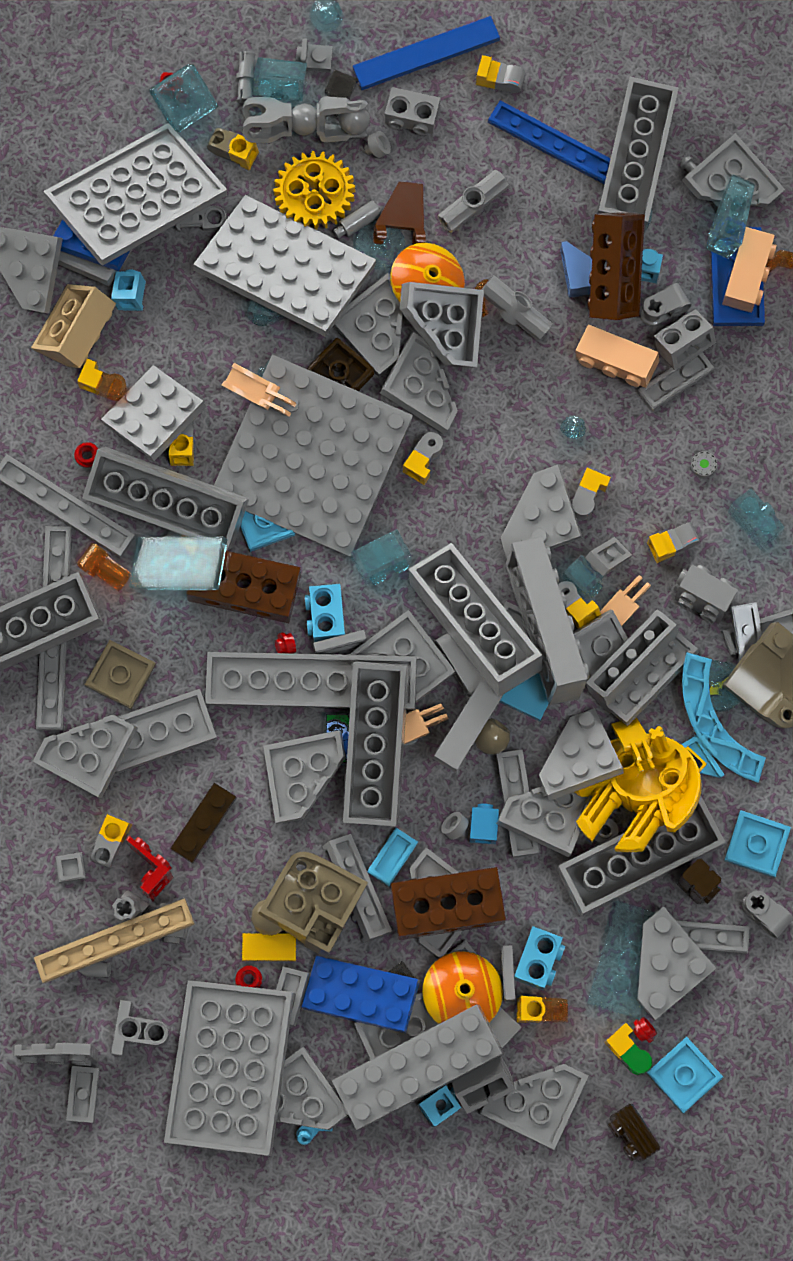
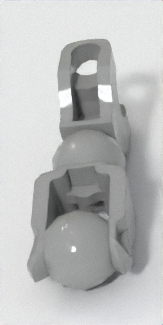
M325 96L317 103V109L305 103L296 105L292 109V103H283L272 97H251L243 104V115L246 120L242 127V133L244 138L252 143H271L281 137L292 136V130L296 134L304 136L310 135L317 130V136L323 142L347 141L349 138L363 139L367 137L365 130H367L370 123V115L365 108L368 103L364 100L349 101L347 98ZM258 107L262 112L254 113L250 111V108ZM339 114V125L325 124L327 122L325 115ZM252 127L261 128V130L258 133H252L251 131H249V129Z

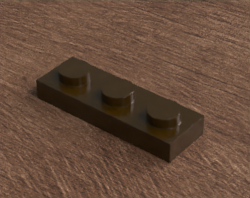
M213 783L170 849L193 864L237 797L218 784Z

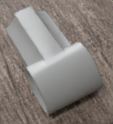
M129 890L121 898H117L112 905L115 911L114 916L121 921L131 920L141 916L143 913L146 914L150 907L148 903Z

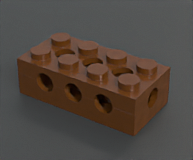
M612 212L594 215L592 222L593 245L590 250L592 271L589 275V283L591 285L590 297L588 299L589 318L622 320L639 317L645 214Z
M199 545L187 590V598L189 602L289 624L301 578V567ZM217 575L225 576L222 582L213 581V578ZM241 581H249L251 583L247 588H240L238 586ZM268 586L276 588L275 592L267 594L263 590Z
M497 867L391 883V894L399 940L503 925L506 922ZM471 894H476L480 896L482 902L474 906L468 902L467 897ZM445 898H450L455 902V907L447 910L441 906L440 902ZM418 902H424L428 905L429 910L426 913L420 914L415 911L414 905Z

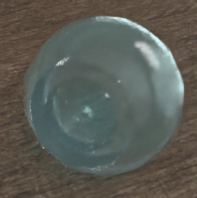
M316 0L310 8L309 18L315 28L329 32L335 30L341 24L344 15L337 0Z

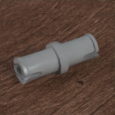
M244 51V55L243 52L239 53V73L236 74V80L238 81L237 102L242 104L248 98L253 97V83L256 81V75L254 74L255 53L251 51Z

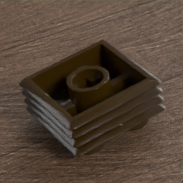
M335 338L307 368V370L358 392L374 376V368L339 338ZM343 370L344 376L335 377L334 371L341 372Z
M627 1104L610 1116V1123L607 1125L615 1138L620 1136L626 1146L623 1147V1150L631 1162L633 1160L642 1162L660 1151V1145L633 1104Z

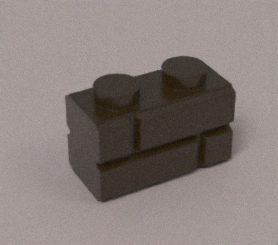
M702 858L697 859L682 874L677 883L685 893L689 892V897L696 904H701L703 901L708 904L722 890L718 886L722 878L714 870L710 871V866Z

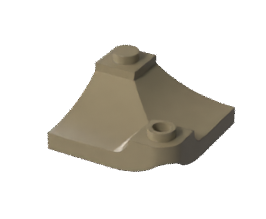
M779 622L770 623L757 643L750 646L722 686L765 721L782 729L793 727V634ZM785 710L789 712L787 720L783 716Z
M298 852L293 854L286 863L258 915L294 936L304 944V947L327 959L368 882L320 856L309 852ZM301 864L304 865L306 869L299 871L297 870L296 866Z

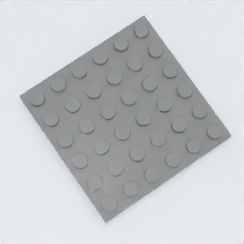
M272 354L262 378L279 386L278 394L296 402V406L293 407L277 398L274 399L273 404L291 412L290 417L272 408L266 410L251 402L214 486L249 498L246 512L267 519L287 530H293L298 535L351 557L414 416Z

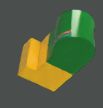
M625 1023L604 1043L630 1072L636 1075H643L651 1068L652 1058L648 1052L640 1050L629 1038L628 1035L633 1030Z

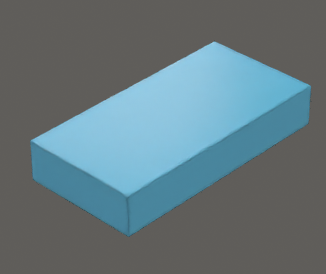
M395 828L367 873L390 887L418 844V841Z

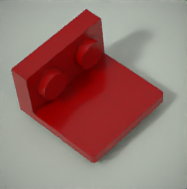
M128 836L126 841L129 847L155 868L154 871L149 870L141 879L143 884L140 887L144 895L153 902L174 878L170 871L172 867L161 855L157 854L154 857L151 854L152 851L149 849V845L141 838L137 837L134 840Z

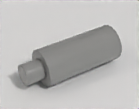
M371 200L338 222L339 226L333 230V233L338 239L343 235L349 237L379 218L381 211L376 203Z

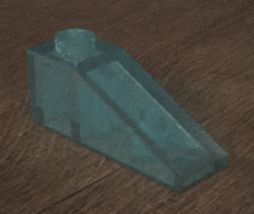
M734 174L730 177L709 231L706 245L707 250L728 259L742 245L755 184Z

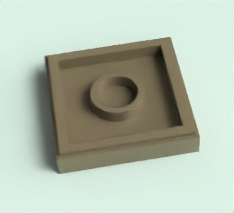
M109 640L87 679L85 687L132 710L156 663Z

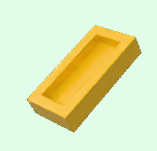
M243 933L242 961L296 962V938L291 934H275L270 936L261 933Z

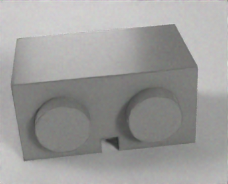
M501 1056L452 1081L455 1095L467 1114L489 1103L484 1088L487 1084L494 1101L516 1090L510 1071Z

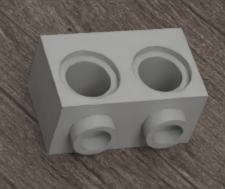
M391 87L385 111V124L396 130L403 128L411 129L419 135L433 134L440 109V97ZM396 108H403L406 111L403 113H396L394 110ZM421 113H426L430 117L422 119L418 115Z
M696 309L654 335L657 351L674 370L716 343L713 327Z

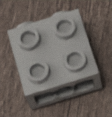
M693 564L688 571L683 569L673 588L677 591L674 599L678 601L677 604L688 611L693 609L699 612L703 620L712 624L714 622L720 624L738 591L729 580L724 578L719 580L712 576L711 571L701 565L696 567Z

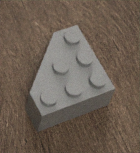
M416 282L403 283L400 310L444 366L462 368L477 367L484 290Z

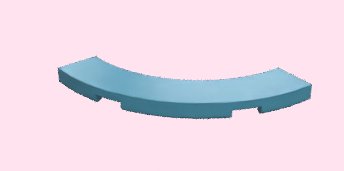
M686 652L682 673V691L688 718L702 744L720 763L736 774L759 783L766 757L746 749L735 741L724 729L713 709L709 691V674L712 659Z

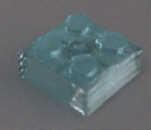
M187 64L149 89L150 94L167 122L176 132H181L218 107L217 102L193 64ZM180 93L188 94L186 104L179 102Z

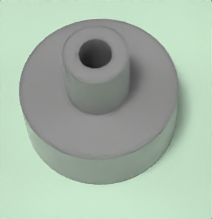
M377 131L368 136V145L364 147L368 155L374 154L377 158H381L391 152L390 142L383 132Z
M454 812L444 820L441 831L451 840L459 837L465 839L469 834L467 830L468 819L460 812Z

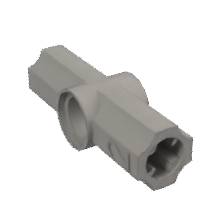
M494 170L475 186L466 188L459 199L438 214L441 225L452 234L469 219L480 215L484 207L509 188V184L500 172ZM474 198L479 203L472 205L468 203V200Z
M495 275L481 289L484 290L483 297L499 309L501 317L511 325H519L537 341L545 335L553 324L532 307V301L527 295L520 291L514 292Z

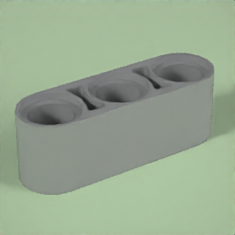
M446 633L434 640L435 645L439 650H442V654L456 671L457 675L455 677L466 695L470 694V697H468L470 699L483 676L449 633Z

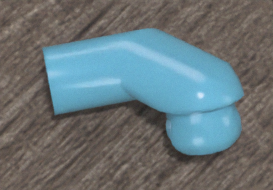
M300 1126L296 1133L297 1141L302 1145H307L319 1131H333V1128L331 1130Z

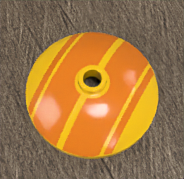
M418 243L404 249L393 262L390 273L391 287L399 302L401 300L403 283L416 282L464 288L465 285L463 270L457 259L448 250L431 243ZM429 271H433L436 277H432Z
M461 951L444 955L430 967L423 981L422 998L424 1006L430 1017L437 1024L456 1016L476 1004L481 1006L488 1022H490L496 1016L502 1003L503 987L498 972L489 961L475 953ZM461 985L469 987L468 994L461 993Z

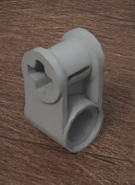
M675 283L649 296L645 300L641 311V319L648 326H656L672 317L683 314L691 307V303L679 283Z
M753 891L746 895L742 901L743 911L775 939L779 938L793 920V915L777 904L762 891ZM758 898L760 900L758 905L761 908L753 909L751 907L753 904L751 900Z

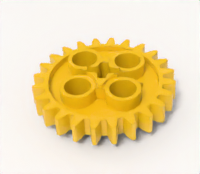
M314 151L311 152L309 158L303 152L301 154L302 160H298L293 156V165L285 162L286 172L279 170L278 175L280 179H275L274 181L277 187L274 189V196H276V206H280L279 211L283 214L286 213V218L291 217L296 222H303L305 227L313 224L315 230L318 229L321 223L325 229L328 228V221L336 225V217L345 218L344 210L350 211L351 204L349 202H354L355 200L354 194H352L355 192L353 175H349V167L343 168L342 160L335 163L333 154L326 159L325 152L323 151L320 157H316ZM312 172L320 173L318 176L315 177L309 176V174ZM331 187H336L338 189L335 192L327 191V189ZM294 189L302 190V192L298 194L292 193ZM314 204L320 205L318 209L309 208Z

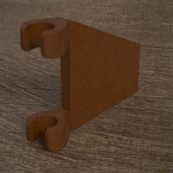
M398 182L374 226V244H383L387 237L386 228L413 230L412 245L425 243L423 184Z

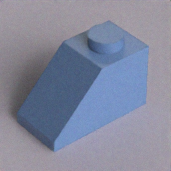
M567 241L562 242L560 252L569 298L590 295L589 275L592 271L591 257Z

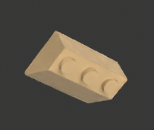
M67 284L31 349L67 367L81 368L88 359V353L92 346L98 341L102 328L111 318L116 303L96 287Z

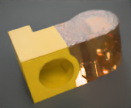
M87 359L77 380L79 388L113 401H119L128 392L123 376L116 373L107 374L98 370L97 362Z
M520 996L517 998V1023L568 1022V1000Z

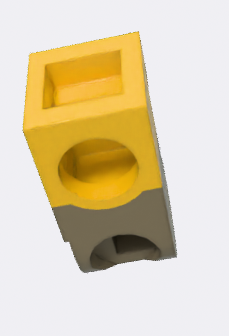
M220 128L215 129L207 145L208 150L213 154L240 164V167L250 170L259 153L256 143L248 142L244 136Z

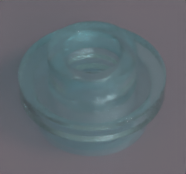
M577 416L566 417L560 426L564 435L572 439L582 437L586 432L584 420Z

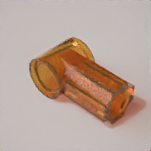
M91 543L76 563L83 571L87 572L88 570L90 576H97L118 592L125 586L131 576L130 571L111 559L110 555L95 543Z

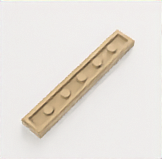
M182 899L36 956L34 960L42 983H47L193 926L195 923L186 899Z

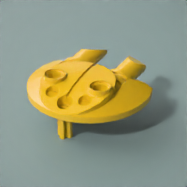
M657 726L656 729L651 728L649 734H647L650 741L648 747L653 756L651 760L655 766L654 769L649 768L643 748H638L637 750L642 759L640 763L644 769L643 772H639L632 751L624 752L617 738L610 742L623 767L624 773L574 792L580 797L593 796L576 821L580 830L589 840L593 841L614 809L619 808L621 804L631 812L634 810L637 815L614 849L616 852H643L659 827L665 824L668 832L675 833L693 814L699 802L702 788L699 768L691 753L680 743L665 737L664 731L660 726Z

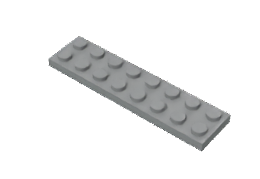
M207 652L205 704L350 709L353 663L371 662L409 665L406 710H415L417 657Z

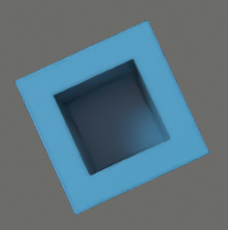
M478 804L477 807H472L469 843L496 845L498 824L496 823L498 821L499 809H493L491 804Z

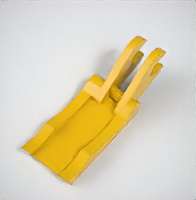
M637 717L628 726L622 721L612 723V729L619 739L623 751H632L638 771H644L640 763L642 759L637 750L638 748H643L649 768L654 769L655 766L651 760L653 756L648 747L650 741Z

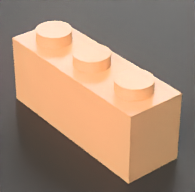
M745 227L722 305L752 313L754 305H760L764 291L759 290L761 281L766 283L770 268L766 267L768 259L773 260L777 245L772 243L775 235Z
M589 324L575 350L576 358L582 366L598 368L605 375L612 378L617 376L625 379L628 384L634 387L642 386L647 388L659 363L657 351Z

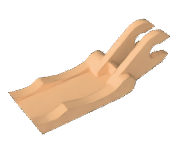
M233 363L231 372L226 381L222 383L223 387L266 410L272 408L290 417L291 412L273 404L274 399L277 398L293 407L296 406V402L278 394L279 386L236 363Z
M639 575L624 591L620 589L600 611L601 615L611 609L614 611L621 626H623L639 609L640 606L635 602L651 585L647 582L631 599L627 594L642 580V577Z
M442 704L421 712L419 709H416L406 714L404 745L430 733L428 727L449 719L447 714H443L424 722L423 717L443 710Z

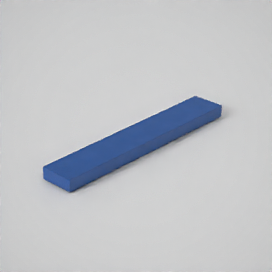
M489 16L353 65V71L361 90H365L500 41V36L492 17Z
M501 100L498 102L488 119L489 124L605 185L611 158Z

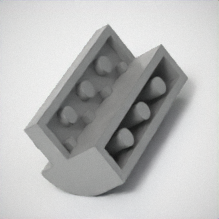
M657 609L586 682L588 691L609 714L615 715L628 726L683 670L686 652L697 655L699 653L698 648L679 634L677 624Z

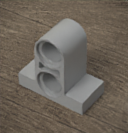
M120 1000L111 1054L124 1058L127 1043L162 1047L169 1041L170 1032L163 1022L131 1017L133 1003ZM129 1023L137 1025V1033L132 1037H126L123 1033L124 1027ZM160 1027L164 1030V1036L161 1040H151L150 1032L153 1028Z

